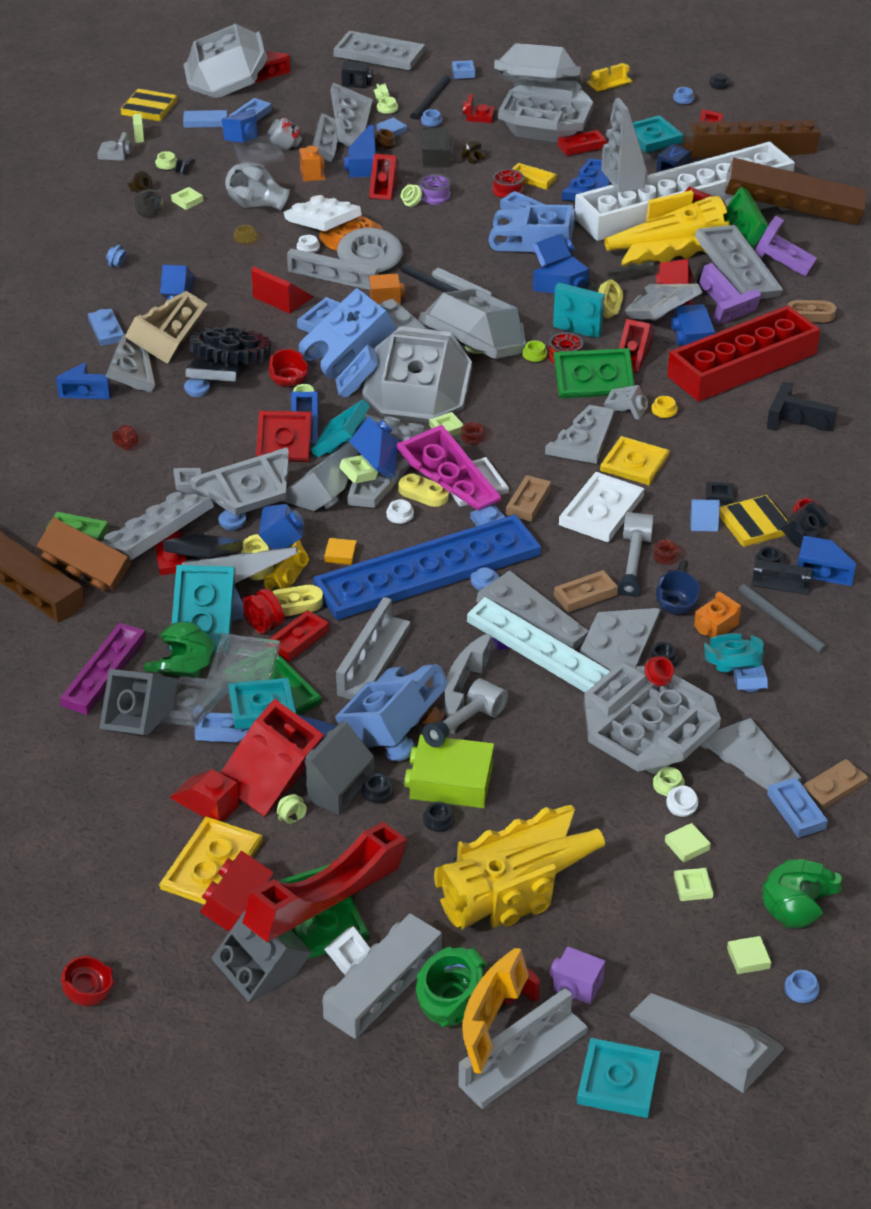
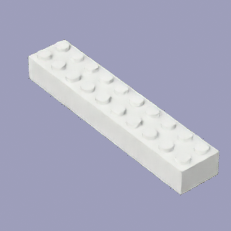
M771 142L763 143L647 175L644 188L618 192L613 185L577 194L575 197V220L597 241L603 240L605 237L646 222L648 200L685 192L689 186L709 195L719 196L723 201L733 197L734 195L724 193L727 171L733 157L794 172L795 162Z

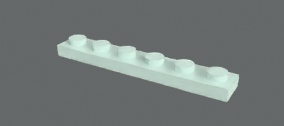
M486 597L467 614L468 623L490 634L493 638L583 692L588 691L610 672Z

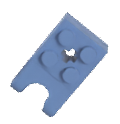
M526 205V209L499 210L493 218L494 227L489 234V244L496 251L535 253L532 244L559 234H563L565 238L570 237L572 241L574 230L573 205ZM506 218L510 223L503 225L499 220ZM501 235L507 236V239L504 242H498L495 237Z
M356 288L302 339L299 344V352L308 361L323 357L321 360L322 372L329 379H334L345 370L366 345L374 349L390 336L397 327L384 308Z
M438 664L423 665L410 675L407 674L404 667L389 668L377 681L367 682L335 716L338 724L342 720L347 722L367 748L373 746H395L403 740L405 734L412 727L419 723L422 715L443 693L447 686L445 673ZM433 675V685L428 688L425 683Z

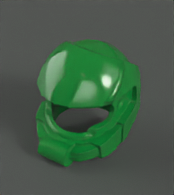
M188 621L173 623L158 636L164 644L171 646V654L168 657H162L159 661L146 662L144 670L147 673L200 679L203 667L212 664L215 644L207 632L195 623Z
M788 859L768 874L762 886V901L768 913L776 921L782 923L784 927L803 928L815 923L823 915L820 906L816 902L817 899H823L824 896L833 893L837 894L842 891V876L837 872L824 868L823 864L804 859Z
M474 947L468 950L465 948H444L429 958L416 976V996L422 1012L430 1020L438 1023L441 1028L463 1023L465 1009L471 994L484 976L483 970L486 968L487 963ZM461 964L467 967L463 968L459 966H454L451 969L445 968L447 966Z

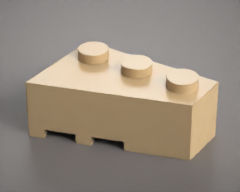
M185 291L167 300L164 305L150 309L149 313L143 316H136L125 338L168 364L197 324L207 304Z

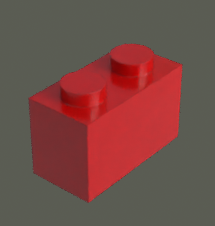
M241 850L234 860L227 858L217 874L222 878L218 884L214 881L210 883L201 897L206 902L199 912L230 932L245 911L251 891L266 884L274 872Z

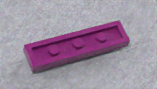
M118 623L60 697L61 707L88 715L106 691L109 669L122 670L145 641V630Z

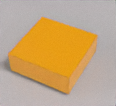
M329 538L324 561L326 563L352 565L357 548V540Z

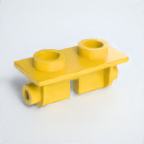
M624 63L611 66L610 74L608 68L595 70L590 74V80L586 81V84L596 92L631 83L632 79L627 76L630 70L629 66Z
M297 540L292 545V547H298V553L276 563V568L273 569L272 573L265 575L264 586L267 589L272 590L274 587L280 589L290 588L307 565L309 558L300 540Z

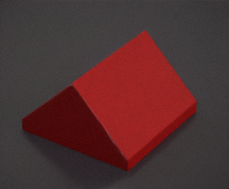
M253 266L251 270L253 298L290 314L314 297L294 284Z

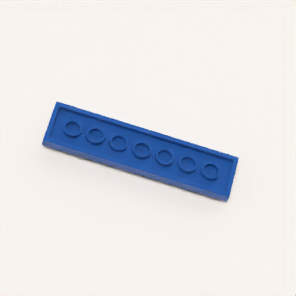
M515 514L313 577V585L322 590L323 601L334 618L339 620L378 607L383 597L392 599V602L470 578L471 574L480 568L495 570L541 555V546Z

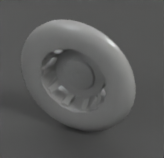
M361 228L346 234L340 240L337 254L341 260L379 268V272H383L394 267L401 260L403 248L399 239L388 231L378 228Z

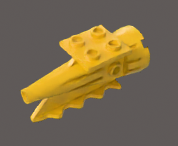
M692 190L648 200L646 222L605 237L604 244L607 251L629 249L621 264L623 267L638 266L644 268L655 261L662 263L670 262L676 256L689 259L698 251L706 253L694 236L697 229L729 226V221L724 222L723 214L727 213L726 207L719 196H710L692 204L694 194Z
M568 805L555 810L548 807L543 808L534 818L527 821L519 818L515 819L506 829L499 832L485 831L476 841L469 844L462 841L458 842L456 862L439 866L434 871L436 889L443 888L445 897L439 900L447 917L456 928L461 926V929H465L491 914L490 925L492 928H496L501 925L505 927L512 926L520 917L527 914L538 915L544 912L551 905L555 875L595 850L604 847L605 840L601 831L596 828L588 832L567 836L575 812L574 807Z

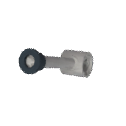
M626 512L623 539L631 540L626 575L622 577V581L618 585L620 595L637 597L640 594L641 588L637 571L642 542H651L654 515Z
M477 679L467 694V705L443 722L438 721L427 724L423 729L424 740L432 747H440L449 736L450 731L477 712H483L496 718L505 708L508 700V691L484 679Z

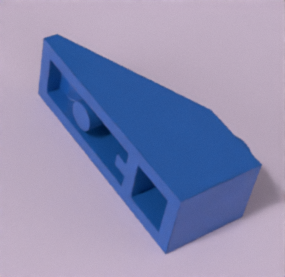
M369 125L348 148L349 157H344L345 170H349V177H371L373 156L375 154L374 125Z

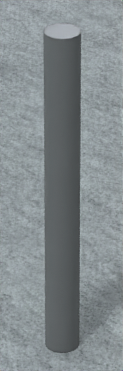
M746 583L739 587L738 592L816 652L821 654L827 650L828 645Z

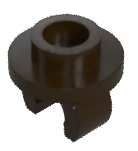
M473 141L463 147L461 154L464 159L467 158L470 164L476 163V157L481 161L486 157L485 152L481 150L480 142Z
M144 171L135 173L132 182L127 183L129 189L132 192L136 191L138 194H146L152 189V179Z

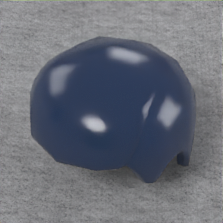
M671 570L664 573L659 580L656 588V601L666 612L673 615H686L695 608L698 602L700 584L692 575L684 571Z

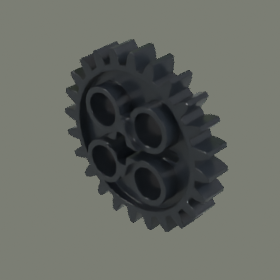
M225 326L222 329L213 327V329L204 328V330L198 329L197 332H193L190 335V351H192V354L198 355V358L205 357L206 361L215 360V363L221 362L235 365L243 363L248 365V362L255 364L257 361L263 362L264 359H268L271 355V340H268V337L262 336V333L255 334V331H246L245 328L239 329Z

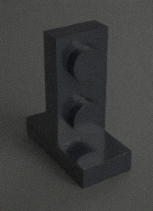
M783 381L769 409L767 429L777 431L781 421L786 420L794 424L807 425L819 430L833 432L836 425L838 407L792 396L793 384Z

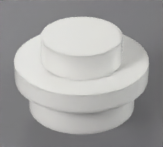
M313 235L301 236L296 245L297 250L316 253L320 250V243Z
M395 500L390 503L386 514L391 522L403 524L413 519L414 510L408 501Z
M678 786L668 793L666 805L674 815L687 817L696 811L698 798L690 787Z

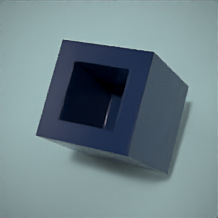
M671 144L658 155L656 173L690 164L691 151Z

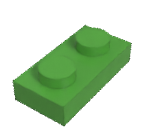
M56 512L54 515L58 520L100 542L109 531L108 521Z

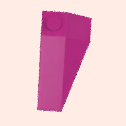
M443 425L397 443V449L411 466L479 511L501 501V496Z

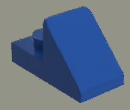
M83 363L57 376L59 398L110 399V380L105 377L106 374H88L87 363Z

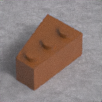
M53 517L36 546L42 553L41 558L53 565L58 564L66 568L65 570L77 578L83 576L91 580L90 584L103 592L107 588L115 591L131 565L128 556Z

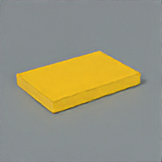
M205 817L160 882V889L205 904L206 900L201 897L212 881L218 884L222 877L217 872L226 859L234 860L241 850L253 857L263 842V835Z

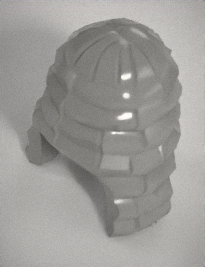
M246 162L237 164L230 169L226 176L225 185L229 196L234 202L245 209L269 206L281 211L288 200L290 189L280 187L269 171L260 163Z

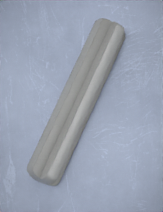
M437 268L432 272V277L459 290L476 288L492 296L491 291L441 268Z

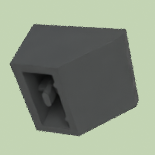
M343 720L333 730H329L324 740L315 749H311L306 756L308 800L340 815L362 791V785L366 778L374 774V756L350 725Z
M244 911L211 959L244 998L251 1002L296 976L312 952L291 929L271 941L265 942L242 923L245 915Z

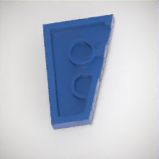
M589 159L579 171L578 177L576 179L573 178L570 181L569 188H565L562 191V200L575 201L577 194L609 186V179L601 170L602 159Z

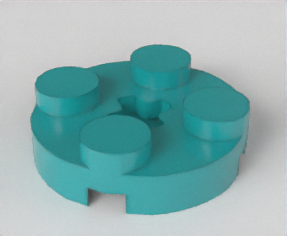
M737 633L718 635L710 639V645L704 644V657L708 662L715 664L716 670L721 672H730L734 670V667L746 666L756 668L762 665L764 643L755 636H751L750 641L742 639V634Z

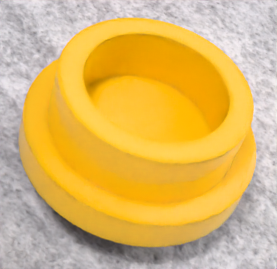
M659 396L652 404V413L658 417L670 418L677 413L678 407L672 397Z

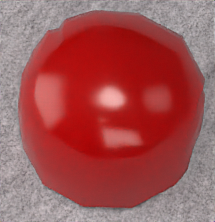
M88 955L73 958L64 967L61 976L63 993L72 1003L84 1007L98 1005L104 1001L115 983L113 981L112 968L104 965L101 960Z

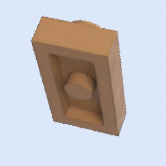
M526 475L506 506V515L516 514L519 519L532 522L551 491V481Z
M604 570L554 587V597L568 613L617 596L618 586Z
M845 759L802 786L818 808L823 811L867 784L868 776Z

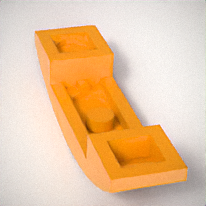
M514 948L504 955L487 971L475 987L467 1003L462 1031L474 1073H482L491 1055L493 1045L488 1031L504 998L518 999L529 976L522 950L519 948Z

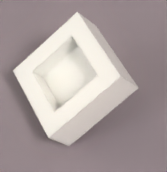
M354 926L348 928L325 948V951L345 975L349 968L354 964L360 963L370 950V947Z

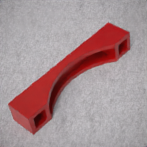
M384 821L364 831L337 860L316 875L295 883H281L273 879L251 891L242 923L265 942L271 941L398 870L407 838Z

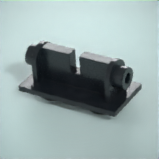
M756 559L751 586L808 595L813 568Z

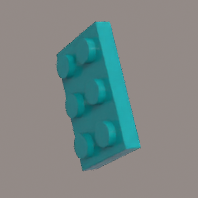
M176 565L172 624L181 621L195 623L207 632L215 644L214 654H229L236 575L235 567Z

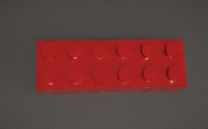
M787 305L669 351L667 377L699 402L817 354L820 328Z

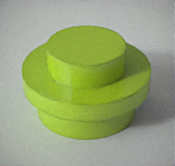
M529 341L526 343L522 355L528 361L539 362L546 359L548 351L543 342Z

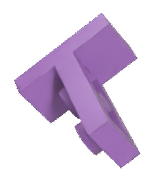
M775 216L755 249V253L761 260L765 254H768L774 260L780 261L794 272H798L806 277L817 258L777 235L784 220Z
M713 263L707 264L703 268L699 284L717 303L712 319L713 322L720 325L757 310L762 296L757 289L740 294Z

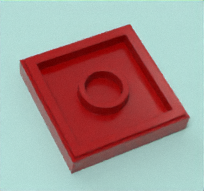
M259 411L256 457L287 447L289 450L288 462H309L312 412Z

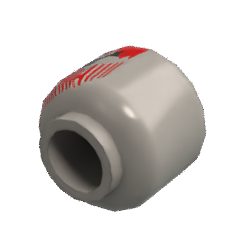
M287 118L276 119L268 131L270 141L283 150H290L292 147L297 148L302 140V137L299 136L300 127Z

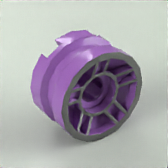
M430 174L420 179L419 187L422 189L421 200L423 202L437 205L443 204L450 199L451 181L448 177L440 174Z

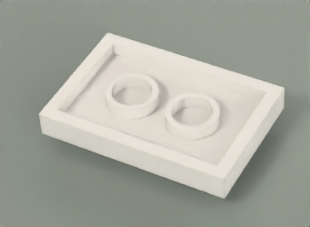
M323 195L313 196L306 203L294 204L292 209L284 212L285 219L289 222L327 231L362 215L360 206L350 204V202H340L335 198H324Z
M595 472L559 516V525L609 542L625 522L626 512L632 513L644 497V488Z

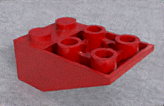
M274 698L254 721L220 773L237 782L238 799L265 817L306 770V756L311 749H315L324 740V734Z

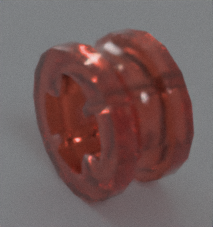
M477 422L464 424L461 428L462 441L470 445L481 443L484 440V426Z
M127 424L122 425L112 434L116 446L126 451L138 444L139 441L136 431Z
M670 540L657 542L654 546V560L663 565L675 563L678 560L679 547Z

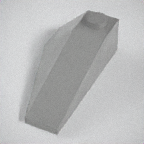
M615 98L610 117L612 129H607L606 135L609 138V142L603 146L601 170L618 192L644 188L645 178L648 175L647 168L642 157L629 109L620 98Z
M350 442L343 444L321 463L308 471L299 481L297 480L287 487L286 500H282V502L312 511L321 506H324L326 509L339 500L337 495L345 489L349 479L339 468L342 459L355 457L359 451Z
M298 547L264 550L258 553H239L228 557L222 555L210 559H192L182 562V565L235 567V583L297 554Z
M650 993L630 1013V1017L742 1093L751 1086L785 1048L755 1027Z

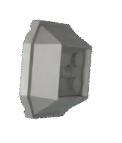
M233 24L193 42L188 61L183 64L187 84L190 90L214 98L223 97L253 84L258 77L257 73L262 69L268 57L260 32H252L242 26Z
M516 43L500 60H495L494 64L497 75L506 82L514 83V87L527 83L528 80L557 82L558 79L578 81L579 84L583 82L581 67L574 64L563 47Z
M558 79L557 82L528 80L527 83L520 84L509 90L498 111V119L503 120L516 137L557 143L559 137L573 135L577 131L584 130L593 110V101L582 90L578 81Z
M476 288L442 293L425 312H420L418 320L422 324L434 330L451 332L456 340L494 359L521 354L526 345L524 327L519 319L518 308Z
M400 326L374 348L378 365L374 373L366 377L362 394L363 398L382 417H394L402 420L429 423V419L450 412L454 414L464 409L472 372V361L451 332Z
M621 662L584 693V710L589 743L637 772L646 770L652 774H657L660 769L686 759L720 728L721 717L719 712H717L713 696L676 675H673L672 680L667 685L656 686L646 677L645 666H635L634 663Z

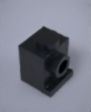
M345 59L341 69L342 86L367 88L368 83L373 81V69H369V63L349 62V60Z
M812 500L796 510L780 529L796 547L801 548L803 536L816 537L824 526L830 523V519Z

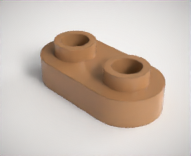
M794 300L788 303L791 308L810 322H830L835 319L836 306L829 301Z

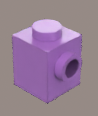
M567 946L562 957H556L550 969V977L553 978V991L560 992L566 988L572 994V1000L577 999L591 1005L604 980L605 960Z

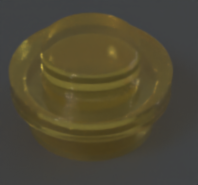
M240 225L236 228L234 240L237 243L249 244L256 241L257 233L251 225Z

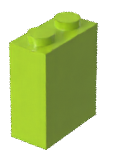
M420 735L418 746L411 749L410 765H413L412 769H407L405 775V788H410V799L485 808L494 763V743L446 738L440 747H432L427 744L423 735Z

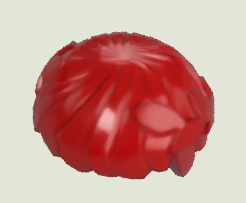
M291 348L278 350L270 358L269 375L272 381L281 387L296 386L302 384L307 378L308 364L303 359L302 353Z

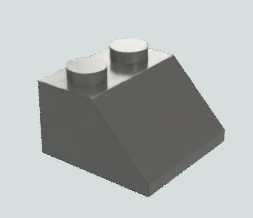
M109 669L99 729L149 735L173 710L178 679L152 673Z

